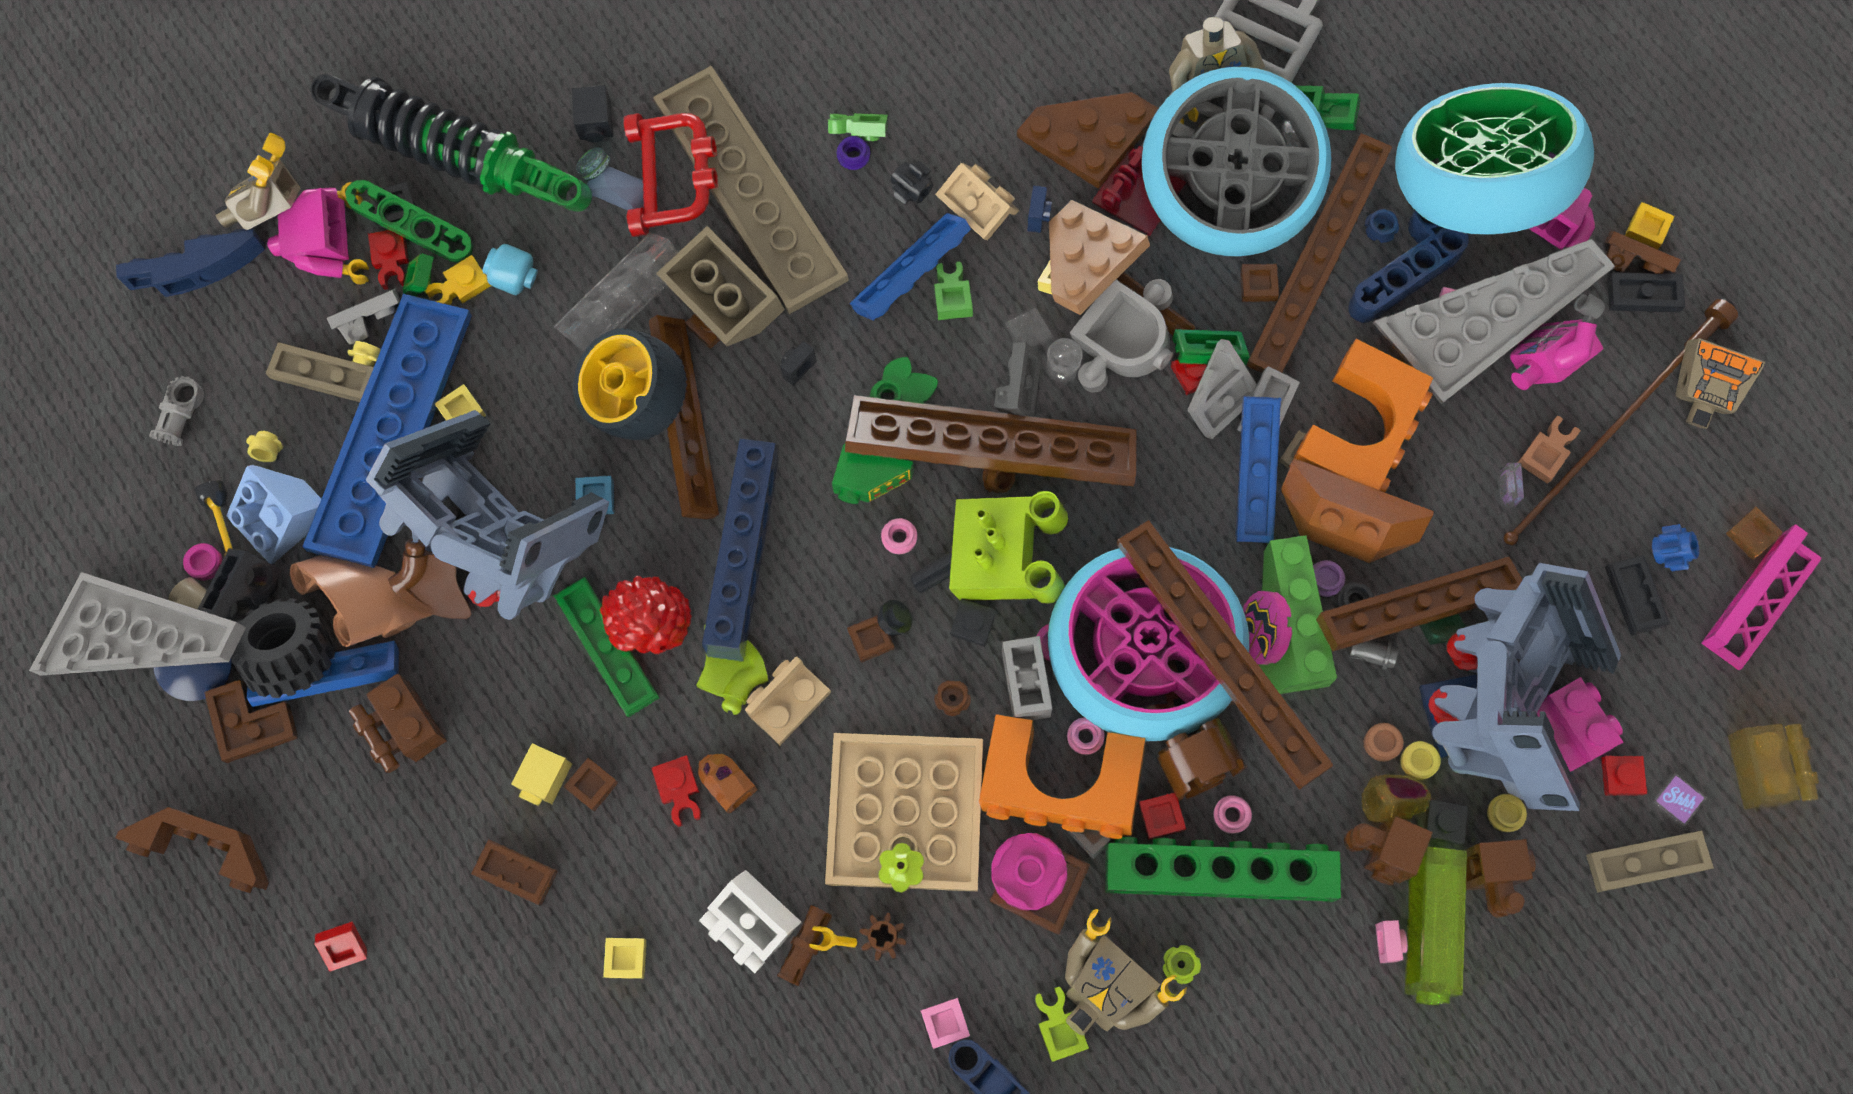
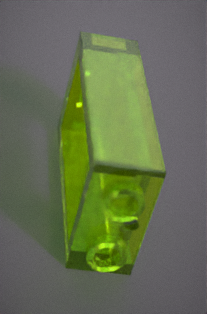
M1427 847L1417 875L1409 879L1405 995L1416 996V1003L1450 1004V998L1463 996L1467 851Z

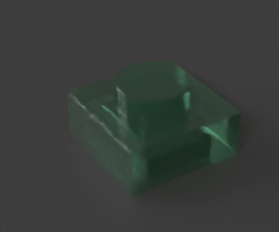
M1459 614L1419 625L1430 645L1447 643L1456 634L1458 629L1466 627Z

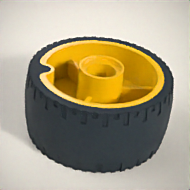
M625 328L607 331L587 346L582 357L579 359V363H577L573 378V396L577 409L588 423L607 434L629 440L653 438L673 423L678 412L681 410L683 400H685L687 378L683 362L671 347L649 334Z

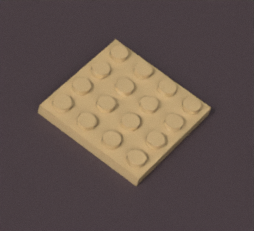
M834 733L825 884L831 886L892 888L891 884H884L879 879L878 874L882 867L879 858L883 851L893 850L897 844L905 843L910 847L911 851L920 852L924 858V864L921 867L923 872L921 883L910 885L908 889L978 892L981 811L979 798L982 782L983 739ZM900 863L897 867L903 869L904 864Z

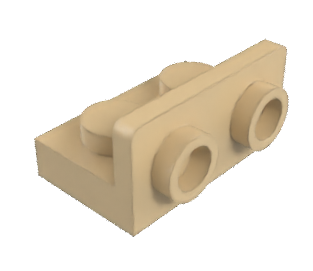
M960 163L935 195L959 217L965 218L969 226L983 239L988 240L1009 214L1015 216L1019 209L1012 204L1015 198L1001 186L996 189L988 182L991 176L977 164L970 167Z
M797 656L791 662L788 660L782 662L772 675L774 677L773 681L765 689L762 686L757 688L747 699L749 705L745 711L748 716L779 745L831 693L830 689L810 672Z

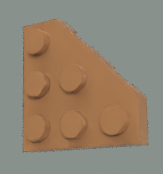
M1071 200L1049 221L1051 293L1054 301L1081 315L1150 246L1147 235Z

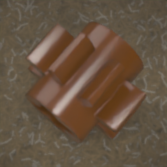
M890 913L886 914L884 921L879 922L871 915L870 921L873 925L869 930L860 929L859 931L862 935L868 936L869 942L861 947L862 950L868 951L873 947L876 950L875 960L878 962L882 957V953L889 952L893 959H896V953L893 949L897 944L901 946L907 944L904 939L898 938L897 934L903 930L904 924L900 923L893 926L890 923ZM883 927H887L889 935L894 937L892 942H885L884 947H878V941L873 937L874 932L880 933Z

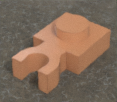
M1558 415L1549 425L1547 436L1540 432L1517 463L1547 484L1553 479L1571 453L1563 446L1570 444L1581 431L1574 427L1568 435L1561 434L1558 426L1563 418Z

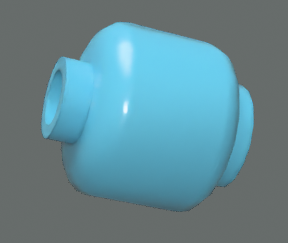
M503 244L498 249L492 248L483 267V273L487 275L489 285L512 295H518L523 291L524 287L531 289L538 270L532 268L534 261L530 253L508 244Z

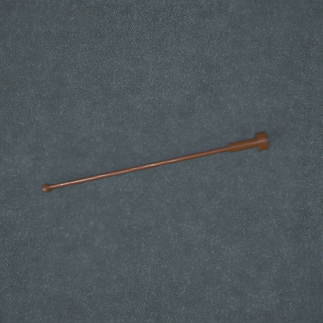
M1716 299L1705 310L1707 320L1688 340L1700 338L1707 341L1718 328L1728 329L1738 318L1736 308L1726 300ZM1685 348L1513 531L1505 533L1503 539L1507 545H1515L1518 542V536L1674 371L1683 360Z

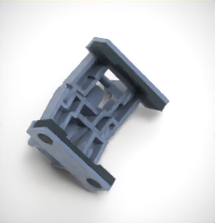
M476 410L385 443L366 478V481L386 502L384 512L379 521L383 533L392 536L399 533L402 527L407 525L412 531L413 542H418V539H420L426 546L425 550L433 552L439 560L470 572L466 578L464 592L474 604L480 607H488L494 602L499 601L498 611L505 619L515 618L523 608L534 602L547 600L565 564L576 559L589 546L598 542L609 501L591 492L571 503L572 507L544 520L526 511L518 512L468 461L474 455L473 451L478 448L476 445L480 444V439L484 437L483 433L487 432L488 429L486 427H489L491 424ZM450 497L466 516L455 520L456 516L443 504L445 500Z
M1539 563L1532 575L1524 577L1517 590L1485 588L1478 591L1475 595V603L1479 609L1484 611L1488 621L1458 629L1447 643V652L1456 667L1461 670L1478 673L1477 688L1462 685H1446L1433 693L1428 705L1438 724L1434 727L1432 734L1436 742L1443 745L1449 756L1448 764L1455 773L1501 780L1507 792L1524 800L1528 809L1579 811L1582 793L1580 785L1574 773L1569 771L1554 739V730L1546 713L1540 711V717H1538L1537 712L1564 663L1573 665L1575 661L1579 667L1584 664L1585 668L1592 666L1593 670H1598V667H1600L1603 672H1606L1608 668L1609 673L1614 674L1621 653L1588 571Z

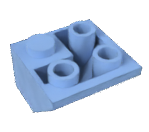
M250 465L245 469L226 516L253 545L255 550L268 563L274 564L308 534L321 498L302 479Z

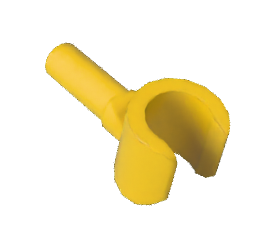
M814 926L812 928L814 931H821L824 938L820 945L809 944L812 949L826 951L835 945L853 948L857 945L856 938L837 936L830 928Z

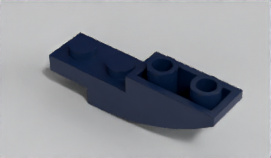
M236 229L231 233L216 236L210 234L200 235L197 239L184 241L185 253L183 254L172 252L159 258H135L128 263L116 264V277L130 290L155 287L165 297L183 294L217 282L238 271L265 250V243L253 229Z

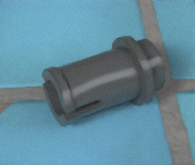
M1369 640L1351 646L1349 658L1381 665V669L1386 670V667L1394 668L1399 647L1392 646L1393 642L1391 641L1384 644Z

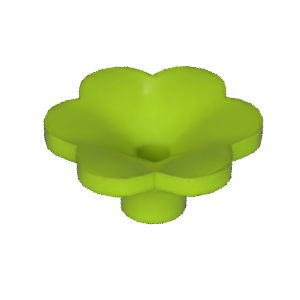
M899 843L893 850L883 851L880 855L879 861L882 867L878 875L882 883L891 884L896 892H905L910 885L921 883L923 879L921 867L924 864V858L920 852L911 851L907 844ZM903 863L904 868L899 869L897 867L898 864Z

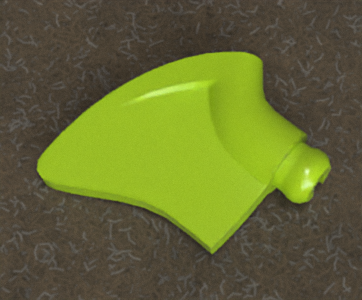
M747 640L744 662L712 658L706 655L705 667L697 682V687L723 697L725 700L722 702V709L727 713L730 710L736 715L740 713L742 705L746 704L754 687L769 682L760 653Z

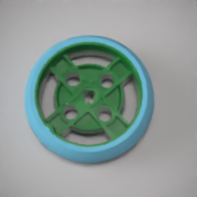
M1483 84L1447 93L1421 108L1412 117L1402 133L1397 147L1395 169L1399 186L1406 200L1428 221L1458 232L1503 234L1538 226L1564 212L1581 194L1590 177L1594 162V145L1592 134L1585 118L1564 97L1543 88L1524 84ZM1549 152L1553 153L1556 156L1554 158H1550ZM1439 158L1438 164H1434L1432 161Z

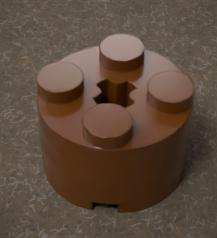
M1219 718L1200 726V732L1191 737H1188L1186 732L1174 736L1166 742L1167 747L1157 753L1159 756L1158 761L1178 800H1182L1184 797L1189 799L1223 783L1222 780L1226 778L1225 773L1230 771L1234 777L1247 767L1226 726L1222 725Z

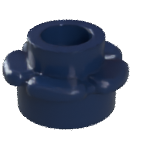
M1386 209L1375 211L1365 220V226L1367 227L1365 230L1366 235L1373 241L1379 240L1381 243L1390 242L1393 240L1394 234H1397L1399 231L1397 217L1393 212ZM1383 225L1384 229L1381 230L1378 228V226Z

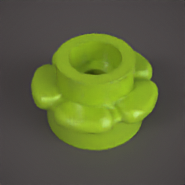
M1180 945L1179 948L1172 947L1164 954L1163 960L1165 964L1163 965V971L1167 978L1171 975H1177L1173 980H1176L1179 984H1187L1193 981V976L1200 972V959L1196 957L1195 951L1191 947L1186 945ZM1179 961H1183L1185 963L1184 968L1178 967Z

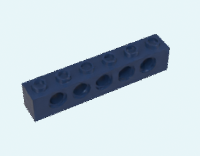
M747 439L739 440L702 641L707 657L744 662L779 461L776 443Z

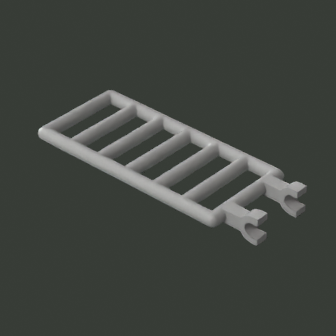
M1224 0L1215 17L1222 19L1223 22H1230L1234 28L1292 54L1284 69L1266 60H1263L1265 67L1262 69L1292 83L1323 27L1322 20L1311 15L1320 0H1302L1298 8L1280 0H1247L1307 28L1299 42L1233 12L1239 0ZM1208 101L1196 106L1199 113L1209 118L1223 112V108ZM1259 102V107L1262 108L1259 114L1271 121L1276 111L1266 104ZM1239 120L1231 122V128L1243 134L1247 133L1245 123ZM1178 123L1173 135L1179 138L1190 139L1195 129ZM1233 156L1229 161L1234 164V169L1237 170L1244 164L1238 162V156ZM1232 189L1225 191V194L1229 193Z

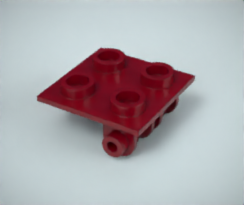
M1138 146L1137 149H1132L1108 177L1092 200V203L1151 236L1161 219L1152 207L1146 192L1142 173L1143 147ZM1169 176L1173 189L1178 196L1186 182L1177 177Z

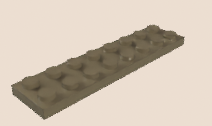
M712 66L653 97L655 105L662 116L679 113L696 115L705 124L707 137H714L717 146V156L708 158V168H715L718 175V188L710 189V191L789 314L849 281L848 274ZM690 127L671 129L694 164V157L691 151L693 130Z

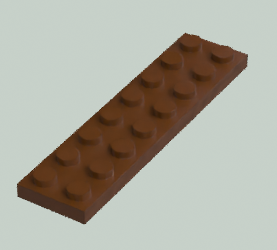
M856 395L853 398L845 452L1134 487L1136 429Z

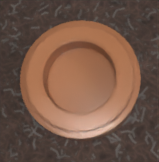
M1378 723L1366 732L1364 748L1373 759L1382 762L1390 761L1402 751L1403 737L1395 726L1389 723Z

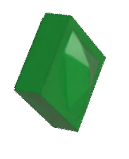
M421 253L409 262L402 290L403 294L416 297L427 289V286L431 283V267L434 257Z

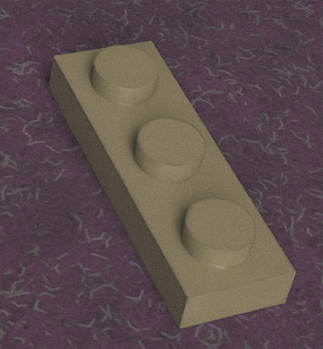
M278 342L266 375L273 380L360 402L374 367Z
M1702 831L1586 855L1597 893L1714 868Z

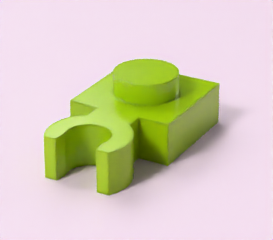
M1060 987L1054 988L1057 996V1002L1054 1006L1044 1004L1041 994L1035 995L1036 1006L1041 1012L1047 1014L1048 1021L1038 1025L1051 1062L1089 1049L1085 1036L1076 1033L1066 1022V1018L1071 1012L1064 1014L1065 994Z

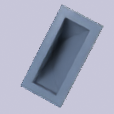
M606 165L599 174L591 177L587 183L594 197L626 210L644 208L643 180Z

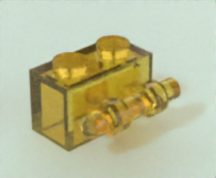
M1782 724L1747 727L1727 735L1744 810L1782 806L1800 800L1797 787L1800 789L1803 802L1819 799L1816 784H1819L1817 772H1812L1808 755L1811 746L1809 738H1804L1801 724L1785 726L1788 741H1786ZM1789 754L1792 755L1796 774H1794Z

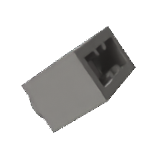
M1040 636L1002 642V657L1012 716L1028 720L1050 718L1052 704Z

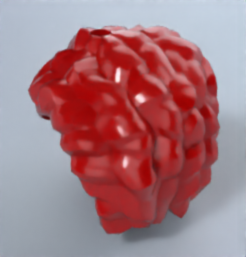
M636 576L633 582L628 580L618 582L616 589L609 591V596H603L602 607L599 610L610 643L618 650L624 652L636 649L640 653L651 651L654 654H659L681 646L688 634L687 628L690 626L692 618L689 599L684 597L678 588L668 586L659 577L642 578Z

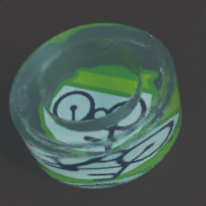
M601 147L593 148L579 159L576 171L584 180H592L605 171L610 163V157Z

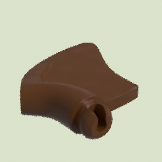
M413 538L409 539L405 543L406 550L403 552L400 571L388 579L393 591L410 606L431 615L453 619L469 618L471 616V607L457 580L456 566L439 560L433 552L425 550L426 546L420 539H418V542H413Z

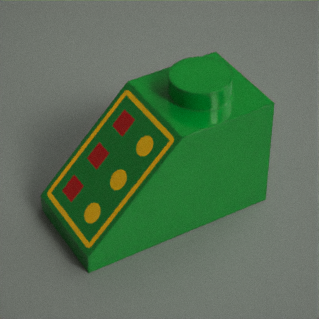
M844 444L832 481L833 492L838 495L840 500L846 503L858 504L859 500L870 502L911 480L914 474L913 461L845 452Z

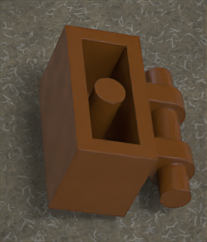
M400 674L394 675L366 694L376 711L368 714L362 704L356 705L349 710V714L355 722L353 724L355 731L359 736H364L372 749L370 755L375 763L382 765L386 773L393 772L400 766L394 757L399 751L404 756L417 762L447 742L412 684ZM383 724H385L393 737L388 741H384L377 730Z
M1395 816L1380 825L1379 829L1369 824H1359L1345 834L1343 841L1346 848L1351 852H1360L1363 849L1370 851L1364 868L1373 872L1371 875L1373 879L1393 886L1394 882L1401 883L1417 875L1433 832Z
M1526 839L1478 843L1460 852L1466 890L1485 889L1487 907L1493 916L1502 918L1522 910L1524 897L1515 891L1513 886L1533 879L1532 872L1535 871L1536 867L1534 853L1531 849H1528Z

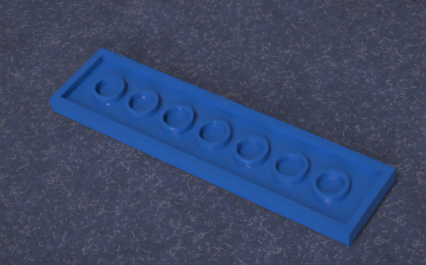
M402 295L302 546L307 552L375 568L388 535L383 533L379 524L386 502L366 481V478L385 443L430 427L437 409L435 403L442 396L472 315L469 310L411 295Z

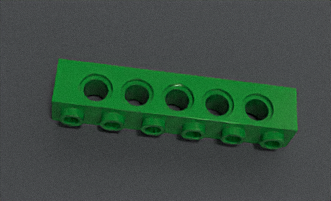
M1122 837L1121 839H1115V843H1108L1106 847L1105 893L1334 902L1341 899L1340 852L1329 851V845L1307 844L1305 845V850H1290L1289 843H1267V849L1252 848V842L1232 841L1229 842V847H1214V841L1191 840V846H1177L1175 839L1157 838L1153 839V845L1138 844V838ZM1140 856L1149 857L1155 864L1154 874L1149 876L1140 874L1135 867L1136 858ZM1175 859H1188L1193 866L1192 875L1189 877L1179 876L1174 870ZM1223 859L1230 865L1231 874L1229 878L1222 879L1214 874L1212 870L1214 860ZM1259 860L1267 865L1269 876L1266 880H1259L1253 876L1251 872L1253 861ZM1292 862H1299L1305 866L1307 870L1305 881H1297L1291 876L1289 868Z

